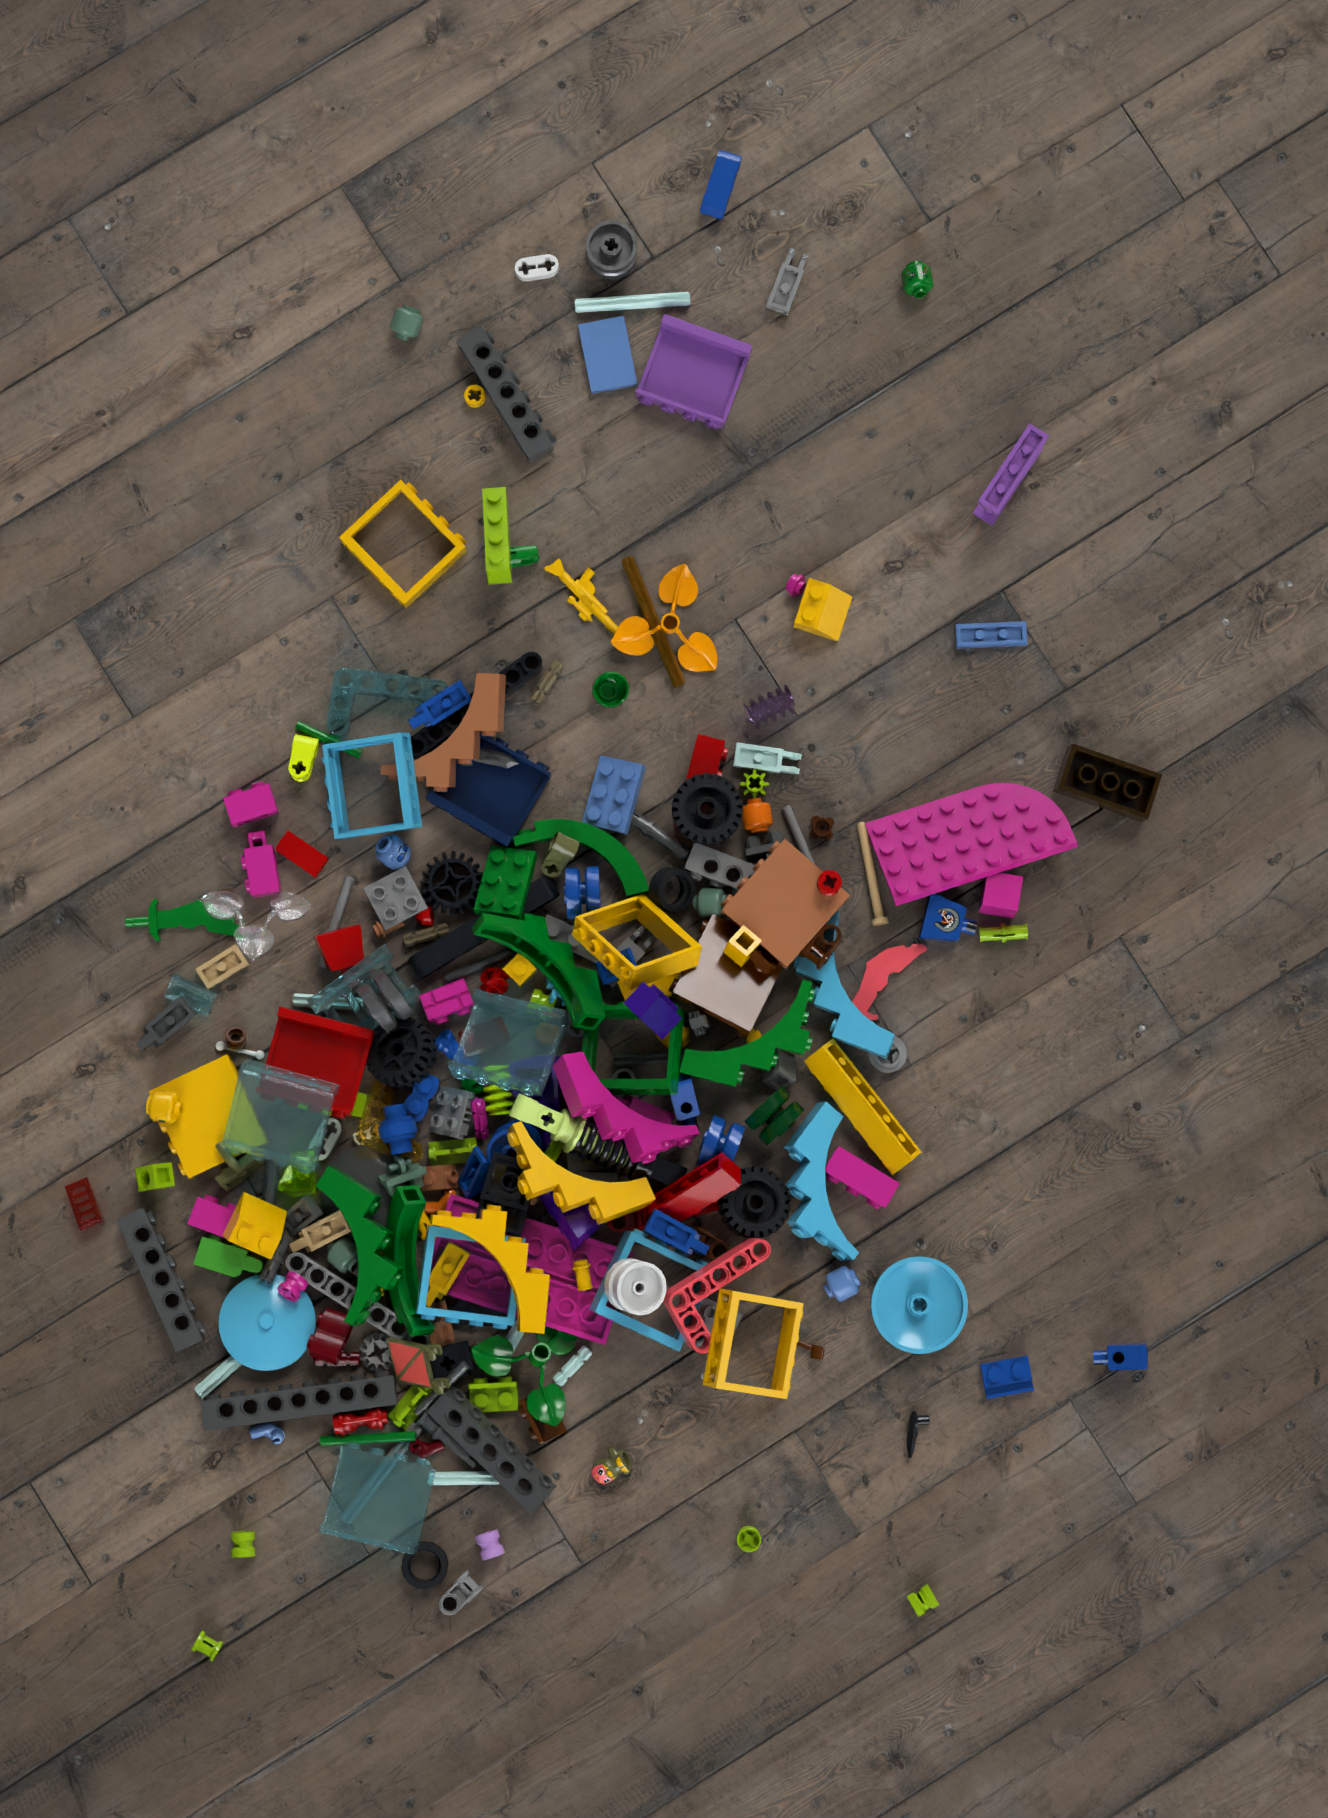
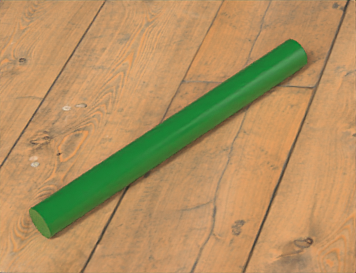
M416 1431L321 1436L320 1444L321 1446L407 1442L416 1441L417 1434Z

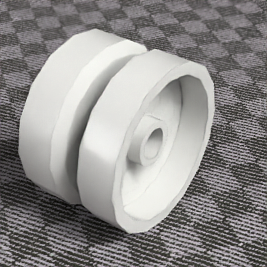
M634 1258L621 1259L613 1264L607 1272L604 1282L605 1294L609 1302L617 1309L635 1315L650 1314L658 1309L664 1301L667 1291L666 1279L662 1271L654 1264Z

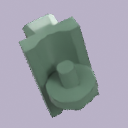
M397 1154L393 1156L394 1163L387 1166L389 1172L378 1176L379 1183L384 1185L388 1195L393 1197L396 1187L401 1186V1183L406 1181L408 1186L418 1185L419 1188L424 1187L423 1175L427 1174L426 1167H421L418 1162L412 1163L411 1158L403 1160L401 1155Z

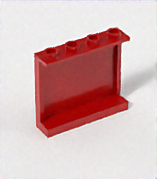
M279 1006L277 1013L278 1021L260 1085L256 1088L257 1092L265 1100L275 1101V1098L285 1100L284 1104L298 1107L299 1104L308 1106V1110L322 1113V1110L332 1112L331 1116L345 1119L346 1116L352 1117L374 1038V1031Z

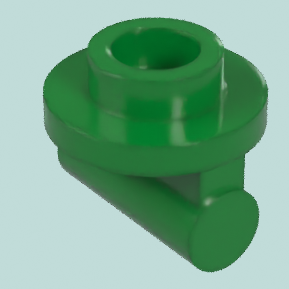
M478 1069L471 1076L464 1077L461 1081V1086L464 1090L473 1092L475 1095L481 1094L484 1085L480 1081L485 1077V1073L482 1072V1069Z

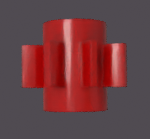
M495 967V969L488 968L481 974L480 981L483 984L479 988L491 998L494 995L501 996L508 989L509 984L506 980L509 976L498 967Z

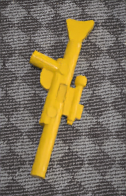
M559 558L553 564L544 567L547 572L559 577L578 597V602L574 596H569L567 601L573 604L580 612L578 616L584 622L586 620L592 622L591 615L594 614L615 635L618 626L607 615L609 611L594 596L596 589L590 581L595 574L593 570L587 567L581 578L574 581L565 572Z

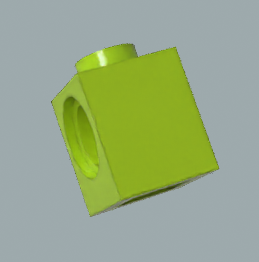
M172 1162L135 1168L138 1192L175 1186Z

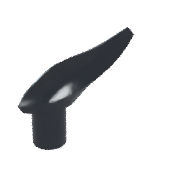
M915 1411L910 1415L907 1429L908 1458H912L918 1436V1425H929V1415L917 1416Z

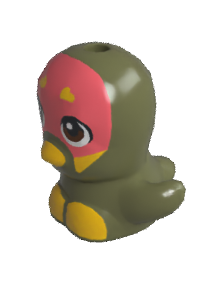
M609 1446L608 1453L610 1457L593 1463L592 1476L598 1483L607 1484L616 1479L620 1473L626 1475L630 1473L632 1462L624 1449L617 1451Z

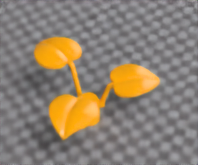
M686 564L678 565L663 577L659 585L660 599L665 603H672L670 613L662 617L660 625L649 630V624L644 618L639 616L628 617L617 628L615 635L611 639V644L625 654L639 656L648 653L653 648L654 640L651 634L659 630H663L667 634L676 632L685 643L678 650V661L681 666L692 672L714 671L717 667L718 657L712 640L701 632H694L687 640L679 629L680 620L675 614L676 604L685 607L693 603L698 595V585Z

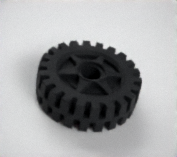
M703 773L687 779L678 788L673 798L672 816L679 832L686 839L691 840V842L701 845L721 843L736 831L741 822L743 805L740 794L732 783L717 774ZM705 803H709L714 807V812L711 815H704L700 807Z
M394 1017L397 1021V1026L388 1033L381 1026L376 1028L378 1033L374 1034L366 1065L368 1066V1071L385 1086L392 1089H397V1087L399 1089H406V1085L408 1087L415 1086L414 1080L420 1083L422 1081V1074L427 1077L429 1072L426 1069L428 1067L433 1068L434 1063L431 1060H436L437 1054L434 1052L437 1050V1045L434 1043L436 1041L432 1033L419 1021L411 1017L406 1020Z
M758 1166L741 1169V1185L735 1191L727 1193L717 1201V1205L720 1207L718 1210L719 1215H722V1221L728 1225L727 1228L730 1231H734L736 1235L743 1236L744 1238H763L773 1234L783 1226L784 1221L789 1216L788 1211L791 1208L789 1201L791 1197L787 1193L788 1187L783 1184L784 1180L781 1177L778 1178L776 1176L777 1173ZM752 1196L757 1198L759 1202L757 1209L752 1208L749 1201Z

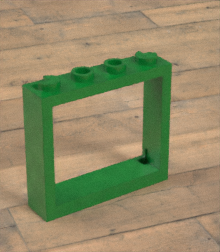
M618 1002L617 1005L603 1003L605 1012L603 1020L640 1019L624 1002ZM674 1003L679 1008L676 1013L682 1019L670 1031L666 1079H599L612 1095H677L684 1011L677 1003ZM599 1026L595 1031L584 1029L582 1052H584L594 1073Z

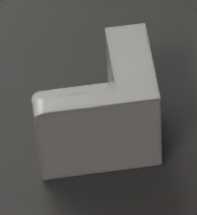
M776 1049L774 1053L779 1054L776 1067H770L769 1072L762 1070V1082L778 1090L781 1086L786 1088L796 1081L795 1059L785 1052Z

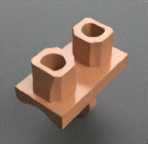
M445 1300L432 1303L430 1306L431 1308L447 1309ZM435 1316V1320H431L435 1328L433 1333L429 1335L431 1344L444 1346L455 1343L456 1340L451 1323L444 1322L445 1317Z

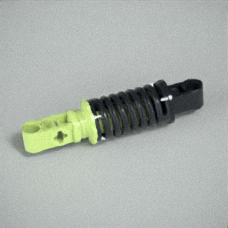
M520 1093L509 1116L527 1124L530 1123L550 1132L551 1140L563 1142V1151L565 1153L575 1154L579 1151L578 1155L580 1158L586 1157L588 1162L595 1161L597 1166L603 1165L606 1170L611 1168L613 1173L619 1172L622 1177L628 1175V1179L631 1181L644 1177L648 1180L651 1177L658 1180L659 1183L669 1186L685 1176L688 1170L674 1162L658 1157L659 1154L650 1163L643 1164L642 1161L632 1163L623 1138L617 1141H612V1139L602 1140L593 1116L588 1118H582V1116L571 1117L570 1111L567 1109H563L559 1113ZM547 1115L550 1119L548 1122L543 1121L541 1116Z

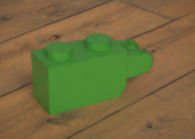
M210 1233L209 1237L202 1236L194 1265L232 1277H238L244 1274V1271L262 1272L265 1262L256 1257L249 1256L250 1250L234 1243L222 1242L223 1237Z

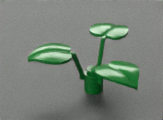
M545 1326L544 1334L536 1333L539 1343L530 1352H525L517 1357H511L513 1355L512 1344L506 1338L500 1336L486 1338L472 1347L471 1353L474 1361L482 1371L491 1376L507 1375L511 1370V1362L528 1358L533 1366L540 1367V1389H535L529 1393L526 1401L527 1410L533 1418L551 1426L559 1425L565 1413V1395L556 1384H549L544 1388L545 1364L550 1358L551 1352L554 1355H565L571 1352L576 1344L577 1336Z

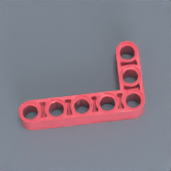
M748 1238L667 1289L663 1303L690 1349L700 1354H705L709 1350L711 1334L694 1305L766 1260L771 1253V1247L767 1241L761 1238ZM757 1243H760L761 1250L755 1255L753 1248ZM736 1256L741 1257V1263L738 1267L733 1266V1260ZM719 1268L721 1275L717 1280H714L713 1272ZM700 1281L701 1288L698 1292L694 1293L692 1290L695 1282ZM679 1294L681 1300L678 1305L673 1306L672 1299L675 1295ZM691 1315V1324L689 1326H685V1317ZM703 1335V1344L696 1347V1339Z

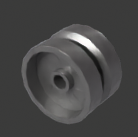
M607 220L598 223L590 230L586 239V259L590 269L596 275L612 280L625 277L632 271L637 261V240L634 232L626 224Z
M383 971L374 978V983L380 990L378 994L369 984L359 988L357 993L365 1003L363 1005L376 1022L378 1021L388 1033L397 1026V1021L391 1011L394 1010L403 1020L414 1014V1011L388 975Z

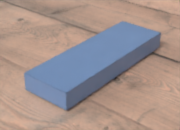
M1026 621L955 624L956 649L1027 646Z

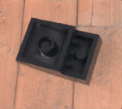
M493 1152L480 1196L476 1218H480V1209H487V1205L501 1206V1211L507 1212L505 1233L521 1237L532 1199L527 1200L525 1195L519 1191L517 1178L524 1169L519 1167L515 1157Z

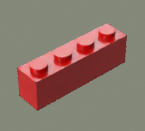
M701 734L697 735L686 780L703 773L717 774L722 777L723 771L719 770L721 761H726L729 749L724 747V740ZM705 803L700 807V810L704 815H707L709 807L713 806Z
M721 1152L654 1194L656 1199L648 1206V1215H651L653 1209H657L682 1223L693 1214L699 1213L706 1206L717 1202L727 1193L735 1191L741 1185V1169Z

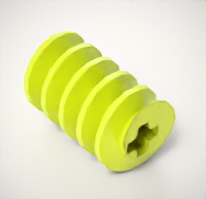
M491 1066L482 1069L483 1073L489 1074L488 1077L483 1078V1082L490 1084L483 1088V1092L490 1095L483 1099L485 1102L490 1103V1105L485 1106L486 1112H489L490 1115L510 1114L511 1110H508L507 1107L513 1105V1102L507 1100V1097L512 1096L513 1093L506 1090V1088L510 1087V1082L506 1081V1078L510 1077V1072L506 1071L509 1066Z

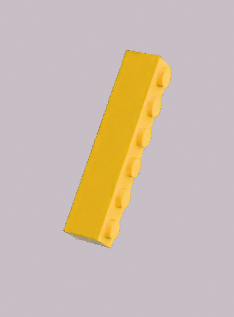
M831 1039L804 1060L810 1072L817 1077L824 1090L830 1094L839 1109L844 1112L853 1124V1127L862 1135L870 1149L876 1153L884 1167L892 1175L922 1153L834 1039Z

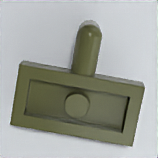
M223 1141L215 1146L228 1165L215 1179L227 1192H230L266 1164L262 1156L254 1149L241 1155L237 1161Z

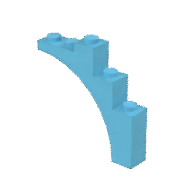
M837 911L825 925L834 924L838 926L840 912ZM827 931L825 940L828 942L834 941L836 931ZM812 952V953L815 954L818 958H820V956H819L818 954H816L815 952ZM834 952L821 970L816 969V965L806 957L802 958L799 954L794 962V967L797 968L796 974L821 984L820 987H815L814 1006L839 1016V1019L834 1018L830 1028V1032H833L832 1038L887 1059L895 1039V1034L877 1026L851 1002L841 985L836 970Z
M825 1101L815 1104L784 1147L790 1152L789 1156L794 1161L801 1162L785 1184L791 1190L790 1193L793 1197L802 1200L787 1221V1224L792 1227L791 1231L799 1238L814 1237L821 1245H827L832 1250V1255L840 1261L854 1260L859 1252L846 1239L835 1221L829 1206L825 1183L828 1148L843 1116Z

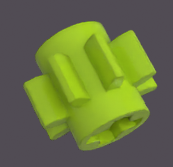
M756 769L753 770L750 776L744 773L743 776L746 782L740 783L741 787L746 788L743 795L752 794L753 799L759 793L765 796L766 793L763 787L769 786L768 782L763 781L766 774L763 773L760 776L756 774ZM750 780H752L753 782L758 780L759 789H757L756 787L751 789Z

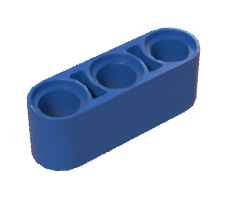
M719 150L701 204V214L720 220L723 219L742 156Z

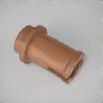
M378 921L372 926L379 939L381 937L386 938L385 935L400 927H404V924L401 922L387 930Z

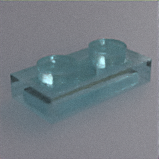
M174 974L171 977L164 997L175 1001L180 996H184L197 1013L208 1017L218 994Z

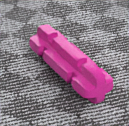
M476 1097L471 1102L475 1137L485 1140L489 1136L485 1101L483 1098L478 1099Z

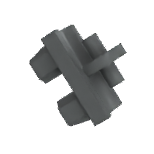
M781 831L768 833L770 844L761 845L759 836L747 837V849H745L747 862L757 861L758 863L761 858L765 861L771 855L768 850L776 841L781 843L784 840Z

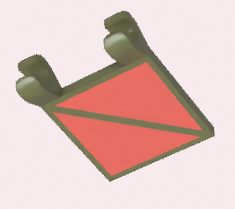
M392 1337L386 1339L396 1381L433 1389L436 1394L440 1395L444 1393V1388H450L448 1378L434 1379L430 1361L436 1360V1354H443L441 1345H424Z

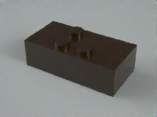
M1071 744L1066 749L1053 792L1143 822L1149 818L1162 774L1076 744Z

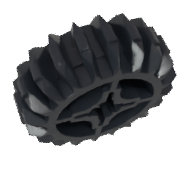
M452 851L451 858L448 859L446 853L443 852V861L440 862L438 857L435 856L433 859L436 865L433 866L431 863L426 865L431 872H422V875L428 878V880L421 881V885L428 886V888L422 890V894H431L426 899V902L431 903L435 900L436 902L432 907L434 910L438 909L441 905L442 914H445L447 908H450V915L454 916L455 908H458L462 915L464 914L463 906L466 905L469 910L473 909L469 902L471 900L474 903L476 902L475 895L478 894V886L480 887V884L483 883L478 881V879L482 878L483 872L475 873L480 868V865L477 863L471 867L470 865L474 859L469 857L465 862V853L462 852L459 859H456V852ZM451 865H460L471 874L466 876L456 875ZM444 867L446 872L445 879L434 885L436 874ZM450 872L455 881H459V885L456 884L457 894H455L451 886H447ZM473 881L470 893L464 899H461V888L468 884V882ZM436 892H451L455 902H447L440 899Z

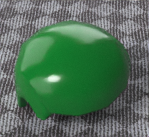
M605 672L599 675L592 685L594 699L605 708L619 706L629 695V684L626 678L618 672Z

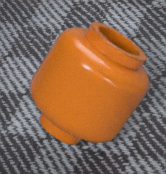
M761 798L747 800L748 805L743 806L742 812L744 829L749 830L750 834L769 831L768 827L773 825L770 804L762 802Z

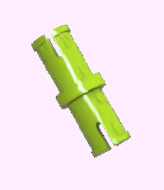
M1002 923L1000 926L979 927L980 942L1001 940L1003 943L1007 942V940L1028 939L1027 924L1006 926L1005 923Z

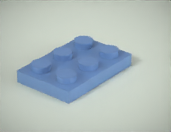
M600 755L582 822L599 829L628 835L646 766Z

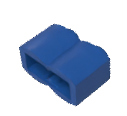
M422 1074V1081L420 1083L414 1082L413 1093L404 1102L406 1116H413V1120L419 1123L427 1116L430 1109V1101L435 1098L440 1089L441 1080L431 1074H428L427 1077Z

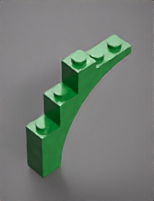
M482 913L472 927L473 934L503 944L524 956L551 981L559 992L569 1011L573 1027L595 1031L605 1018L596 970L575 967L571 944L549 940L545 917L524 913L521 920Z
M802 981L797 997L787 1014L774 1028L759 1039L741 1047L724 1051L704 1052L685 1049L679 1073L735 1088L736 1083H742L745 1070L740 1069L741 1065L769 1072L770 1067H776L779 1054L774 1053L775 1049L803 1056L805 1051H810L813 1039L808 1037L810 1031L800 1029L801 1025L806 1026L809 1012L805 1011L807 1002L812 1003L815 989L811 988L812 982Z
M328 1166L316 1187L330 1197L340 1209L354 1237L359 1264L358 1282L353 1303L344 1321L351 1326H359L369 1317L370 1312L368 1310L372 1303L375 1304L382 1295L381 1289L392 1290L393 1287L396 1288L400 1284L404 1268L381 1254L382 1251L385 1252L392 1242L390 1237L393 1232L370 1218L371 1215H375L381 1206L379 1201L382 1196L336 1166Z

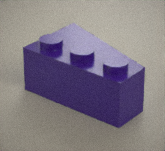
M553 1191L540 1195L539 1198L549 1214L553 1215L557 1221L559 1230L562 1234H565L570 1242L573 1252L602 1225H598L596 1219L591 1217L589 1203L562 1212L561 1208L554 1202Z

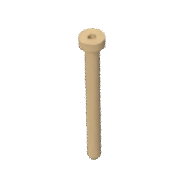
M859 822L857 829L875 918L871 920L872 926L884 925L889 923L888 917H884L869 836L865 822Z

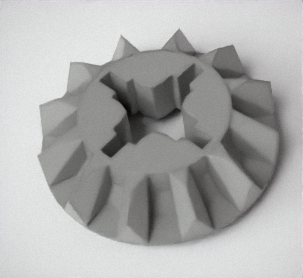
M895 1036L891 1050L897 1049V1051L891 1055L892 1064L888 1059L878 1058L877 1055L869 1053V1060L875 1069L884 1073H891L899 1070L904 1065L907 1058V1050L902 1040Z
M374 1333L363 1340L359 1352L361 1355L360 1360L366 1368L375 1372H381L392 1367L389 1349L382 1354L383 1362L377 1356L369 1357L375 1351L374 1342L380 1349L388 1347L386 1339L390 1337L389 1335Z

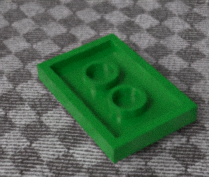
M490 846L481 880L483 883L480 884L473 909L476 914L486 913L521 920L538 856L536 851Z

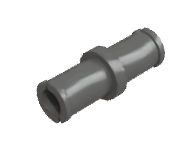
M286 1236L284 1239L281 1238L272 1259L265 1257L267 1261L258 1277L260 1281L265 1283L267 1280V1284H273L279 1267L284 1264V1255L292 1241Z

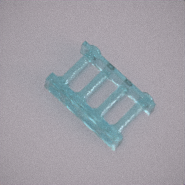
M384 944L307 1001L316 1014L320 1011L325 1012L329 1019L343 1022L332 1007V1002L339 997L344 998L361 1020V1023L356 1026L372 1030L379 1025V1022H376L371 1015L367 1014L351 991L354 986L359 983L369 984L378 994L380 990L371 979V974L378 969H383L409 1005L416 1002L421 993L415 984L409 988L406 986L390 964L394 956Z

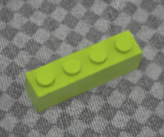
M506 487L482 489L485 563L488 584L512 583L509 504Z

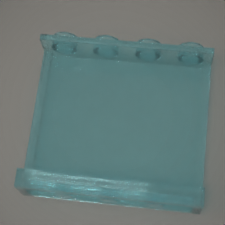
M475 989L472 997L474 1007L453 1061L448 1060L447 1062L450 1074L457 1079L464 1080L467 1078L475 1080L482 1085H496L507 1091L511 1089L517 1090L527 1096H542L569 1022L566 1010Z
M247 1059L241 1064L222 1146L227 1147L231 1153L242 1154L244 1152L251 1154V1158L264 1161L265 1158L273 1160L277 1166L288 1167L290 1165L297 1167V1171L310 1174L311 1171L315 1172L320 1167L318 1160L333 1099L338 1094L340 1085Z
M347 1442L346 1446L339 1445V1449H341L325 1519L320 1525L319 1532L403 1553L417 1554L437 1467L431 1466L432 1461L417 1458V1462L407 1460L408 1456L404 1454L394 1453L393 1457L384 1455L385 1450L370 1447V1451L362 1450L361 1444Z

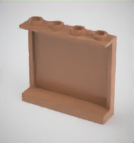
M784 839L781 843L776 841L768 850L771 855L765 861L762 858L752 869L755 873L750 878L745 876L737 885L739 891L734 896L731 894L727 896L721 904L724 907L721 910V914H725L740 928L744 925L762 940L760 945L776 958L779 964L786 970L821 928L847 901L850 895L841 887L833 896L821 894L817 889V880L823 871Z

